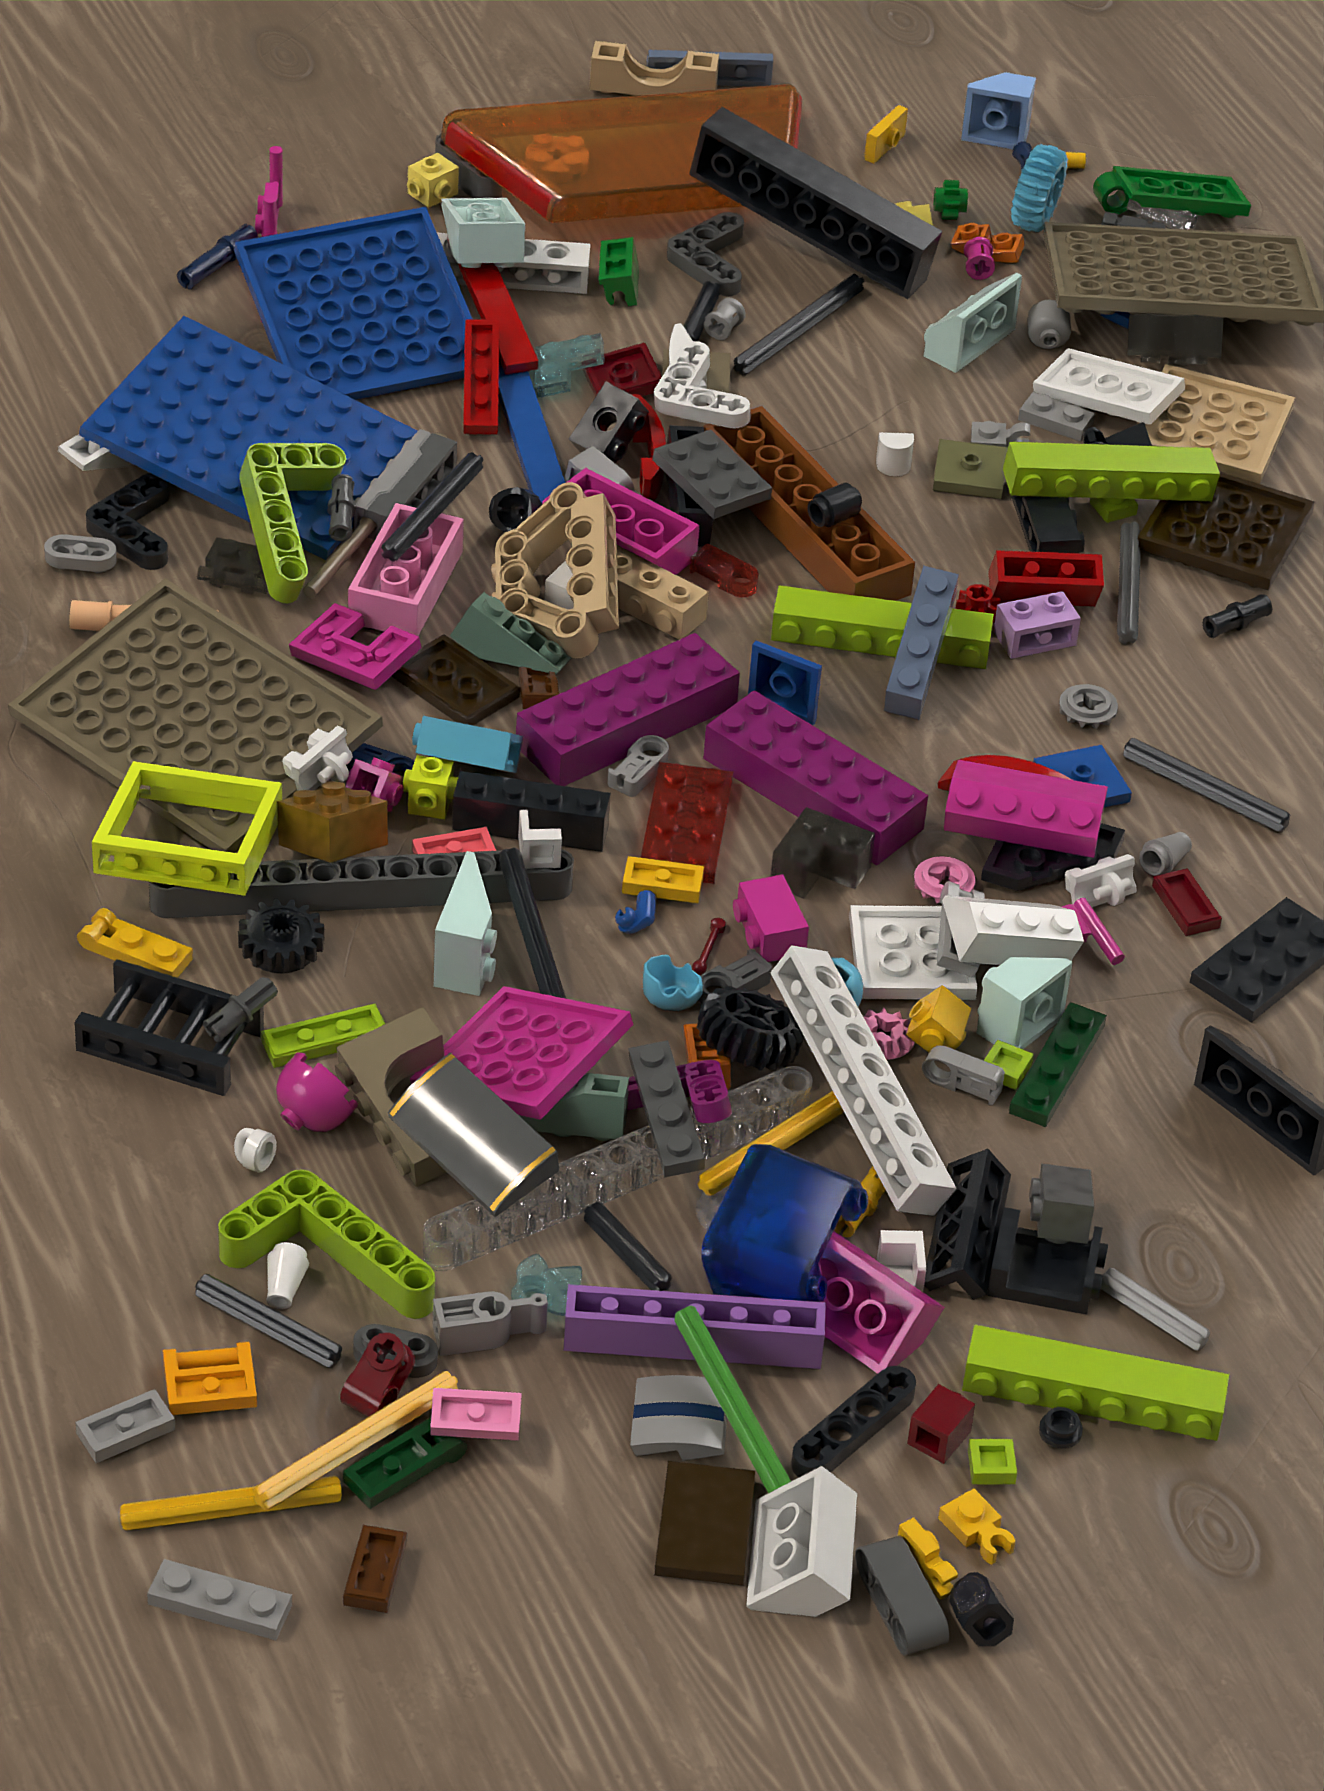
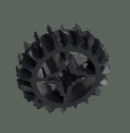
M726 986L725 989L716 988L703 1001L698 1015L696 1028L700 1031L699 1037L706 1041V1046L716 1049L717 1055L730 1058L731 1063L739 1062L745 1068L753 1066L760 1071L764 1067L771 1071H776L778 1067L787 1068L789 1063H793L796 1056L799 1055L803 1045L804 1035L790 1009L784 1006L782 1000L777 1001L771 998L770 994L764 995L759 993L757 989L751 991L747 990L744 986H740L738 989L732 986Z

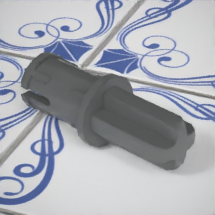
M261 977L240 995L230 996L229 1003L203 1022L205 1030L211 1037L216 1034L214 1040L221 1042L224 1037L243 1022H251L253 1020L252 1015L277 996L278 990L268 977Z

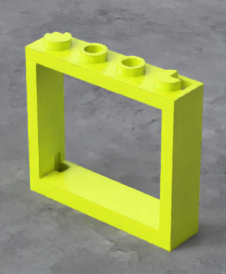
M133 761L92 840L93 873L246 896L278 826L277 801L283 800L282 783ZM141 785L150 786V790L140 789ZM139 798L255 815L238 853L121 836ZM111 855L114 856V862L108 861ZM230 873L237 874V879L239 880L230 879Z

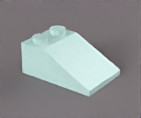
M442 198L441 205L450 248L457 263H461V266L467 268L481 267V263H494L495 266L503 268L513 267L514 263H524L525 222L507 198Z
M466 852L435 929L434 987L480 996L485 981L491 982L494 976L496 959L490 958V953L492 954L495 948L497 930L491 929L492 911L474 852Z

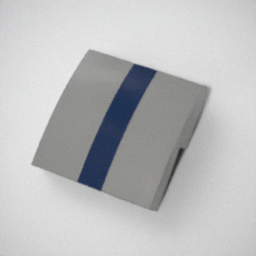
M665 1375L637 1378L630 1447L635 1456L677 1450L681 1459L685 1461L724 1454L727 1416L705 1377Z

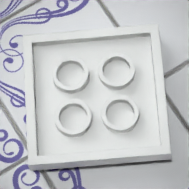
M850 905L849 920L854 966L857 967L862 976V999H922L943 985L961 1000H976V975L970 977L936 965L942 906Z

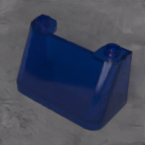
M751 1145L702 1242V1264L713 1295L810 1302L823 1301L827 1294V1281L825 1276L821 1275L818 1263L840 1216L846 1221H857L861 1213L866 1211L868 1205L866 1189L862 1188L860 1181L772 1145Z

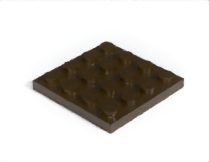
M1220 472L1212 501L1160 500L1137 539L1139 540L1140 550L1181 562L1187 566L1203 569L1221 577L1231 578L1249 584L1252 587L1269 590L1311 517L1315 501Z

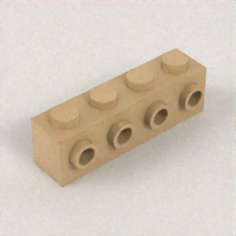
M616 545L618 609L678 640L686 637L706 620L708 591Z

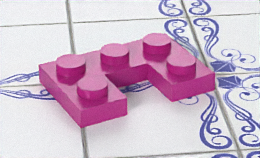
M334 603L289 644L291 656L376 690L421 649L419 636L394 626L387 628L369 646L351 640L365 626L363 614Z

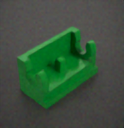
M634 238L601 241L599 284L604 287L607 302L610 305H614L615 296L613 293L621 291L625 294L627 305L636 306L638 303L639 263Z

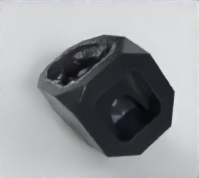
M969 1572L955 1583L951 1590L949 1602L963 1630L978 1647L996 1646L1012 1634L1014 1616L1001 1592L991 1580L978 1572Z

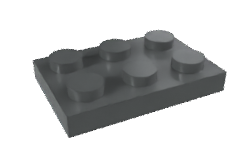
M712 430L654 449L653 461L713 519L771 499L772 487Z

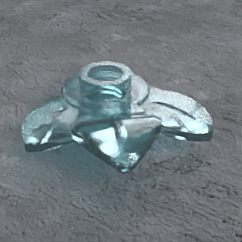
M533 1254L524 1259L517 1267V1283L512 1288L511 1300L529 1298L536 1293L546 1294L548 1301L547 1312L565 1316L568 1284L581 1285L582 1267L563 1266L548 1268L546 1262L539 1254Z

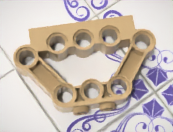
M573 482L563 483L556 487L550 494L549 499L517 528L505 532L498 539L495 547L496 563H493L491 566L493 579L496 583V592H493L492 596L499 599L505 605V608L515 616L531 623L534 630L547 640L559 644L569 657L583 658L591 654L597 647L599 633L619 629L615 513L603 493L586 497L578 484ZM567 540L570 541L572 548L566 554L565 560L573 576L569 579L566 590L574 606L573 609L569 610L539 599L538 596L541 589L534 577V572L538 569L539 565Z

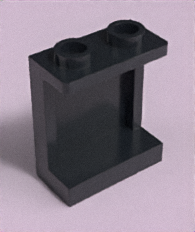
M1004 1207L987 1296L1087 1315L1090 1298L1099 1299L1103 1275L1095 1273L1096 1267L1104 1269L1108 1244L1100 1243L1103 1227L1094 1226L1093 1237L1091 1240H1088V1244L1071 1241L1064 1244L1049 1242L1045 1238H1039L1037 1230L1018 1227L1020 1210Z

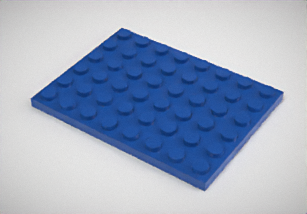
M183 316L80 426L79 435L84 437L85 441L89 442L90 440L100 445V448L104 447L110 450L109 453L250 522L239 473L247 450L253 444L329 443L339 446L346 454V462L341 474H346L353 478L355 482L353 500L355 501L356 498L361 497L368 490L371 481L374 478H378L385 470L388 461L394 459L399 454L404 443L407 440H411L418 431L197 321ZM332 489L326 491H288L302 548L327 560L342 542L332 539L331 535H329L331 516L327 508L328 501L332 498ZM354 516L352 517V528L354 527Z

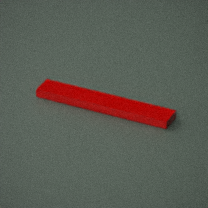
M457 263L481 320H499V361L505 375L537 370L539 360L498 267L494 263H481V267L467 268L461 266V263Z

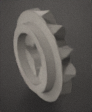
M1079 684L1069 687L1061 694L1059 700L1060 714L1067 716L1068 723L1078 722L1081 728L1085 725H1091L1094 729H1097L1100 724L1109 725L1112 718L1117 715L1118 702L1114 695L1096 685ZM1083 702L1086 706H1088L1090 710H1088L1086 707H1082Z

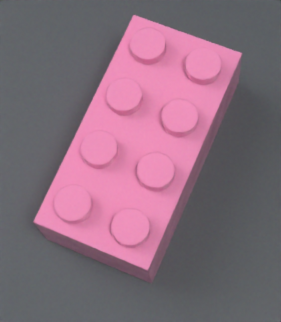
M395 503L348 588V608L363 614L364 627L385 631L390 626H394L419 636L463 552V518L440 514L397 561L392 562L389 558H383L381 547L416 509L415 507Z

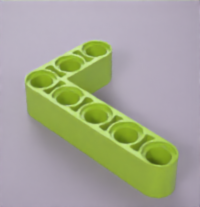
M257 443L249 447L242 464L239 479L270 596L278 602L293 603L296 601L308 574V567L288 491H326L332 489V479L342 473L346 462V454L339 446L334 444Z
M300 1169L287 1173L226 1214L219 1222V1257L222 1263L228 1267L245 1268L273 1250L275 1245L285 1242L300 1231L400 1314L407 1318L419 1319L428 1316L433 1311V1299H435L434 1270L317 1175L308 1170Z

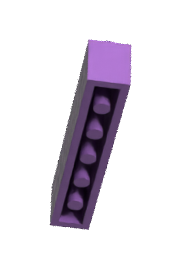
M568 1284L563 1351L695 1360L675 1323V1314L679 1310L688 1306H694L725 1362L821 1369L825 1337L824 1302Z

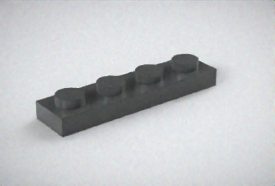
M668 1040L628 1048L629 1060L664 1177L704 1170L705 1158Z

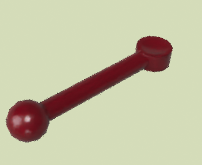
M722 918L711 920L709 938L699 960L692 964V970L698 975H702L707 971L706 961L717 936L725 931L726 922Z

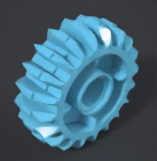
M1040 144L1030 152L1029 158L1026 159L1025 166L1018 179L1015 196L1012 201L1011 218L1014 225L1020 226L1021 229L1039 232L1044 229V223L1049 222L1055 207H1057V202L1064 186V179L1067 175L1068 159L1065 151L1059 150L1058 147Z

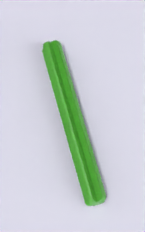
M688 1306L679 1310L675 1314V1323L766 1490L770 1493L790 1483L791 1480L696 1307Z

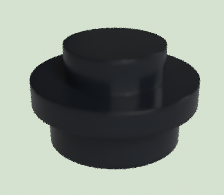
M1065 1407L1053 1408L1040 1421L1039 1434L1042 1440L1052 1447L1060 1449L1070 1448L1079 1443L1082 1437L1083 1426L1078 1415L1071 1409Z

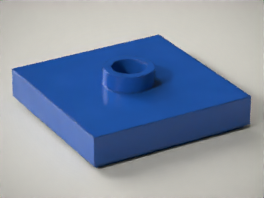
M1102 744L1038 757L1033 760L1034 763L1053 769L1074 781L1107 786L1108 790L1104 808L1128 803L1131 800V790Z

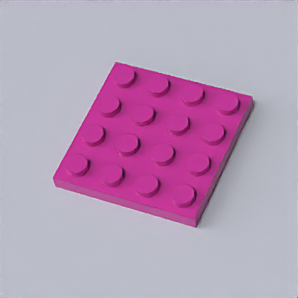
M503 986L443 1045L444 1055L453 1054L515 1113L541 1120L634 1024L630 1011ZM434 1064L417 1071L410 1078L411 1085Z

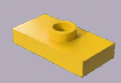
M898 105L867 133L865 161L875 164L892 147L897 146L900 139L905 136L908 108Z

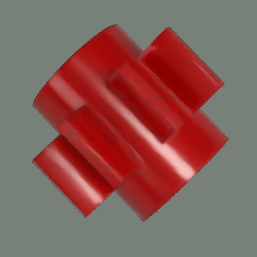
M974 584L969 586L966 591H959V598L956 600L955 609L994 614L993 623H995L997 604H1000V598H992L993 592L988 586Z

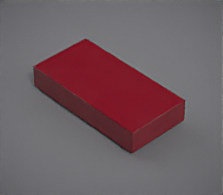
M1188 868L1153 876V889L1185 936L1220 928L1221 916Z

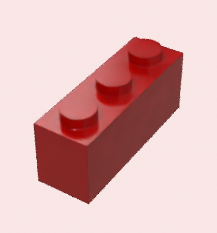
M996 550L988 571L989 588L993 592L992 598H1000V603L1063 591L1072 606L1095 607L1104 587L1102 554Z

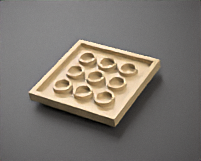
M1165 364L1162 373L1184 378L1185 390L1151 425L1145 423L1152 446L1211 448L1220 472L1260 484L1293 410L1295 397Z

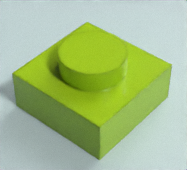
M1090 498L1089 502L1106 523L1137 515L1138 503L1135 499Z
M997 1039L984 1061L1001 1067L1005 1072L1003 1085L1016 1090L1031 1068L1034 1054Z
M969 1439L968 1458L972 1484H1016L1017 1467L1013 1439Z

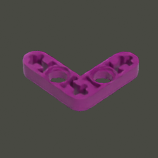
M702 1060L676 1066L685 1097L690 1096L695 1118L698 1122L714 1123L724 1120L732 1114L727 1087L718 1061ZM634 1076L629 1077L628 1110L643 1107Z

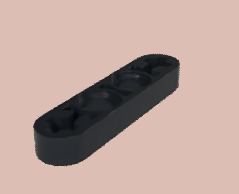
M889 1366L880 1371L796 1442L793 1446L791 1460L793 1473L799 1478L821 1466L831 1473L913 1402L916 1387L915 1375L909 1369L902 1366ZM889 1386L894 1388L888 1393ZM864 1405L873 1406L879 1411V1414L873 1417H866L861 1415L857 1408ZM835 1429H842L847 1431L851 1438L845 1441H838L831 1438L828 1433ZM820 1453L818 1462L816 1459L813 1458Z

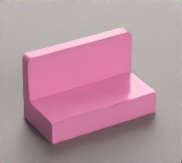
M434 1388L430 1435L519 1440L521 1393Z

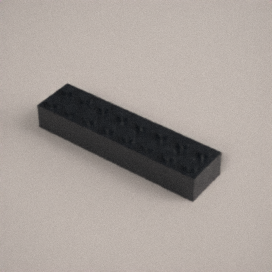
M721 107L702 124L689 172L690 176L906 299H909L927 280L942 234L941 230L724 107Z

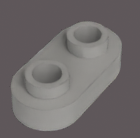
M61 534L50 537L44 544L46 562L58 569L102 573L113 568L117 562L115 544L104 538Z

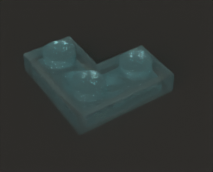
M601 333L581 335L575 339L548 342L544 345L536 346L535 354L539 362L538 369L535 370L534 389L537 398L570 392L571 371L604 364V341Z

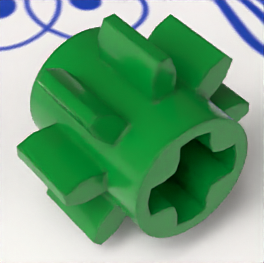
M944 180L943 187H935L933 210L942 212V220H957L959 212H967L968 189L959 188L960 180Z

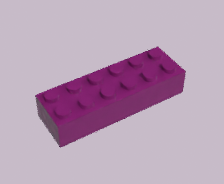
M693 633L518 712L516 717V734L524 736L521 753L555 785L566 786L626 758L628 749L643 736L656 735L667 739L725 712L738 702L740 672L700 636Z
M755 690L706 725L704 760L876 866L924 829L929 795Z

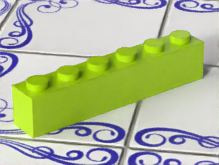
M1009 442L1003 466L1005 479L1010 494L1013 496L1212 501L1220 476L1211 448Z
M779 585L773 612L771 640L896 657L912 603ZM952 608L936 663L986 669L994 614Z
M974 1324L962 1391L1048 1408L1065 1407L1078 1414L1103 1418L1109 1421H1119L1154 1430H1164L1190 1435L1195 1438L1218 1441L1230 1374Z

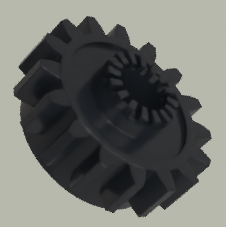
M274 899L273 906L270 907L260 902L258 903V912L248 909L246 911V919H240L238 947L242 948L243 958H250L254 967H259L271 973L295 972L304 969L310 962H315L317 960V952H323L324 923H320L319 913L309 914V905L305 904L297 908L295 907V900L292 899L287 905H281L279 899Z

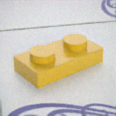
M628 856L622 882V894L638 895L641 891L649 890L656 895V898L699 903L704 866Z

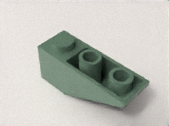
M485 592L470 605L450 635L452 639L480 659L517 667L532 668V670L546 673L551 671L558 674L571 659L559 644L547 640L534 630L531 623L515 616L505 608V605L499 599L489 596Z
M593 1073L585 1074L541 1120L519 1116L537 1132L553 1133L560 1137L572 1135L587 1136L600 1141L622 1140L627 1122L629 1077Z

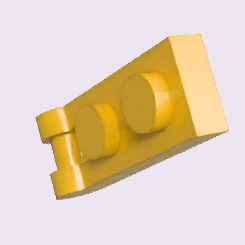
M100 908L92 917V924L85 925L77 934L79 944L89 951L114 961L118 959L177 978L193 960V948L120 920L112 911L106 908Z

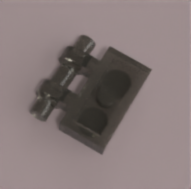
M217 537L205 558V566L200 565L198 568L197 579L208 581L210 586L218 588L226 585L240 588L242 593L251 595L254 592L267 594L268 588L257 546Z

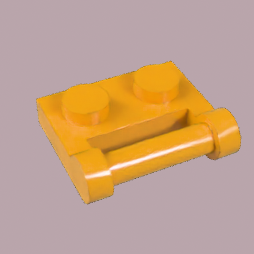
M238 1342L236 1347L189 1352L176 1353V1348L162 1350L168 1407L172 1415L257 1407L250 1342Z

